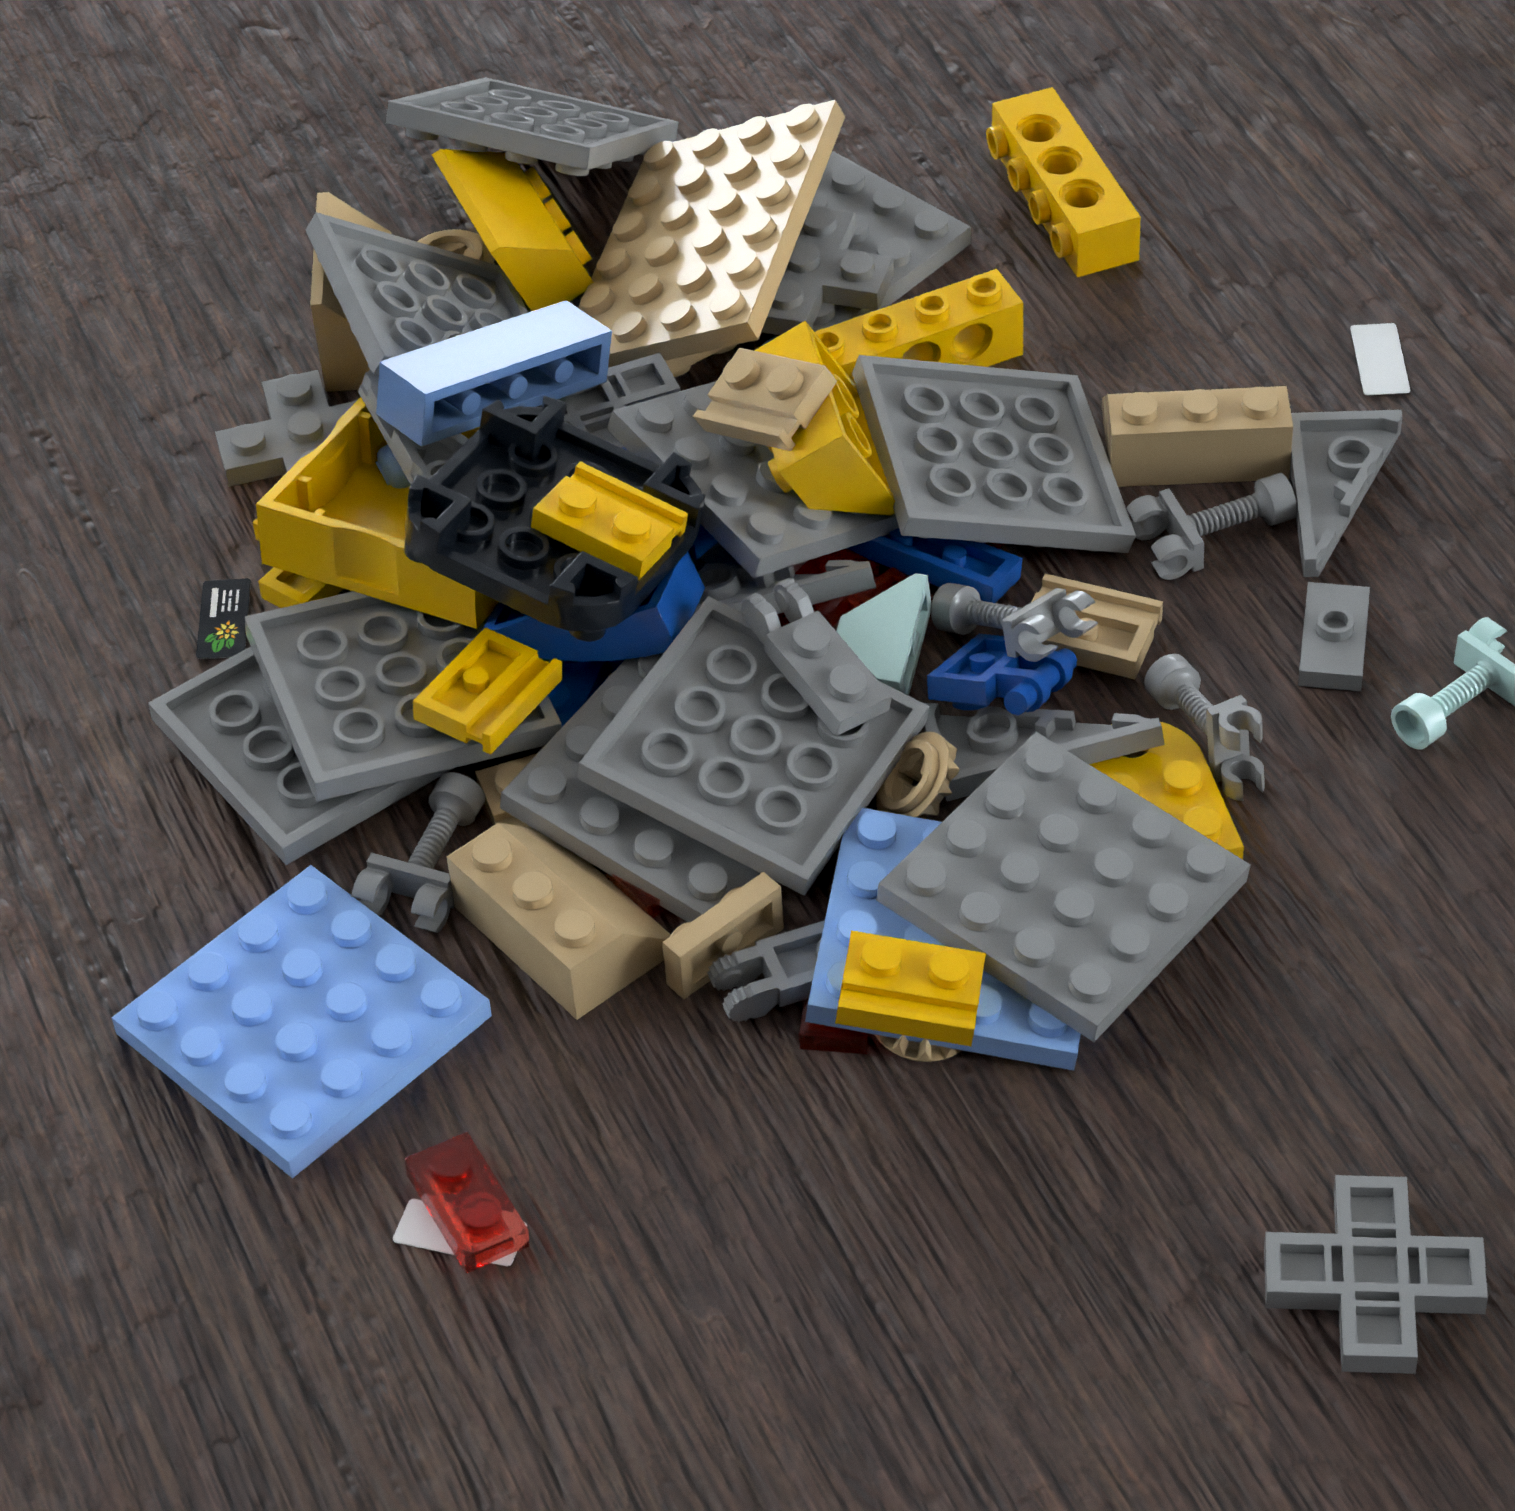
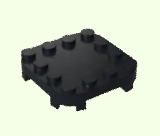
M543 396L542 407L517 406L504 409L502 402L498 399L482 409L480 429L430 479L419 474L415 477L408 493L404 553L410 560L425 564L433 571L542 623L567 630L578 640L586 642L597 641L605 635L606 628L614 627L631 616L692 547L699 533L706 495L702 494L701 489L690 476L692 463L675 452L660 466L564 422L566 402ZM580 461L688 513L685 532L681 537L676 535L673 538L671 547L640 580L631 573L584 551L580 552L531 528L533 508L565 476L571 477L575 473V467Z

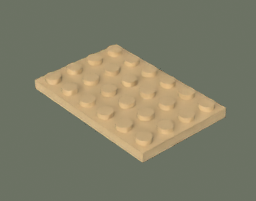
M836 100L817 105L803 104L790 112L767 118L757 116L737 126L721 130L708 129L695 137L675 142L662 141L652 146L645 153L639 171L629 189L628 196L591 277L594 283L587 287L578 307L612 330L608 368L656 353H661L666 361L759 339L845 119V115Z

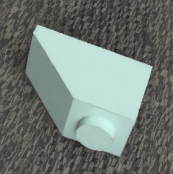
M915 573L842 615L836 631L878 681L908 696L931 613L932 603L928 575Z

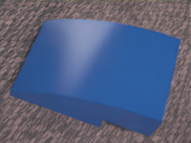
M687 552L631 616L614 627L606 628L605 635L597 641L586 642L578 640L567 630L542 623L500 602L494 607L483 629L486 627L538 650V658L552 660L555 658L564 661L588 662L647 657L664 653L693 616L705 586Z

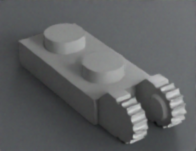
M789 577L776 583L775 587H773L775 601L778 607H780L781 612L785 613L786 618L790 622V624L781 627L776 610L770 603L766 602L765 597L763 598L761 594L758 595L756 592L742 599V615L749 628L753 629L754 634L764 644L763 651L834 736H838L889 711L892 696L819 611L814 612L809 595L802 587L798 586L794 579Z
M825 920L755 941V946L735 951L731 955L726 954L724 957H719L717 961L712 962L713 964L708 967L709 971L707 973L714 988L725 991L726 989L732 990L733 987H738L737 989L734 988L731 993H728V996L724 998L725 1002L722 1003L729 1019H732L733 1022L747 1021L749 1018L755 1019L765 1016L777 1004L779 1007L809 999ZM761 973H763L765 977L764 979L753 982Z

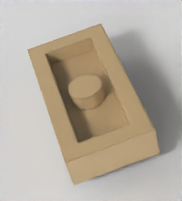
M762 872L744 886L730 890L718 904L692 922H685L677 927L670 937L662 942L667 985L685 999L710 981L707 973L709 971L708 967L712 966V962L717 961L719 957L722 958L726 954L731 955L735 951L755 946V941L774 936L782 931L784 923L781 886L765 872Z

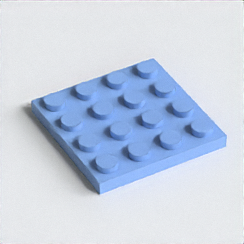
M862 808L842 835L805 1022L897 1039L902 1036L900 1034L835 1024L849 940L852 930L946 946L876 900L878 883L942 822ZM983 970L972 1046L929 1039L928 1041L930 1045L1074 1071L1081 1034ZM904 1035L908 1041L920 1043L924 1040L923 1038Z
M310 865L112 1017L115 1032L120 1038L286 1174L294 1178L482 1025L492 1014L490 1001L487 997Z

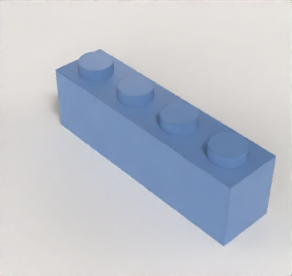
M565 300L380 361L376 414L422 447L480 427L482 409L498 399L502 402L504 409L517 406L537 407L542 405L543 396L560 399L607 382L612 330Z

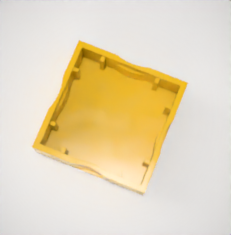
M360 397L336 422L334 429L326 440L309 454L300 458L256 503L262 564L477 629L493 611L498 601L433 571L425 564L414 562L405 555V521L410 487L394 488L391 485H387L375 462L378 461L377 452L380 448L387 445V442ZM480 427L462 432L461 434L470 439Z

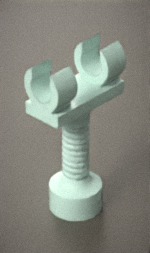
M1484 617L1477 621L1469 631L1465 630L1458 635L1454 664L1466 673L1432 697L1423 693H1415L1392 709V725L1403 742L1414 749L1421 750L1444 735L1447 729L1445 719L1447 716L1487 688L1515 706V664L1500 654L1505 646L1495 639L1507 632L1505 628L1489 617Z

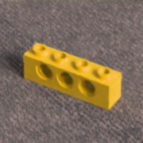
M1050 87L992 103V126L986 130L989 151L994 159H1001L1012 188L1016 192L1021 191L1027 199L1034 222L1037 225L1043 224L1049 233L1051 245L1058 258H1065L1076 277L1138 261L1141 216L1055 89Z
M994 269L817 330L815 334L854 384L852 371L859 355L989 367L1023 355V301L998 269Z

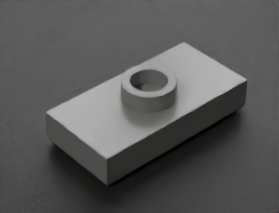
M1308 582L1298 686L1361 691L1370 587Z

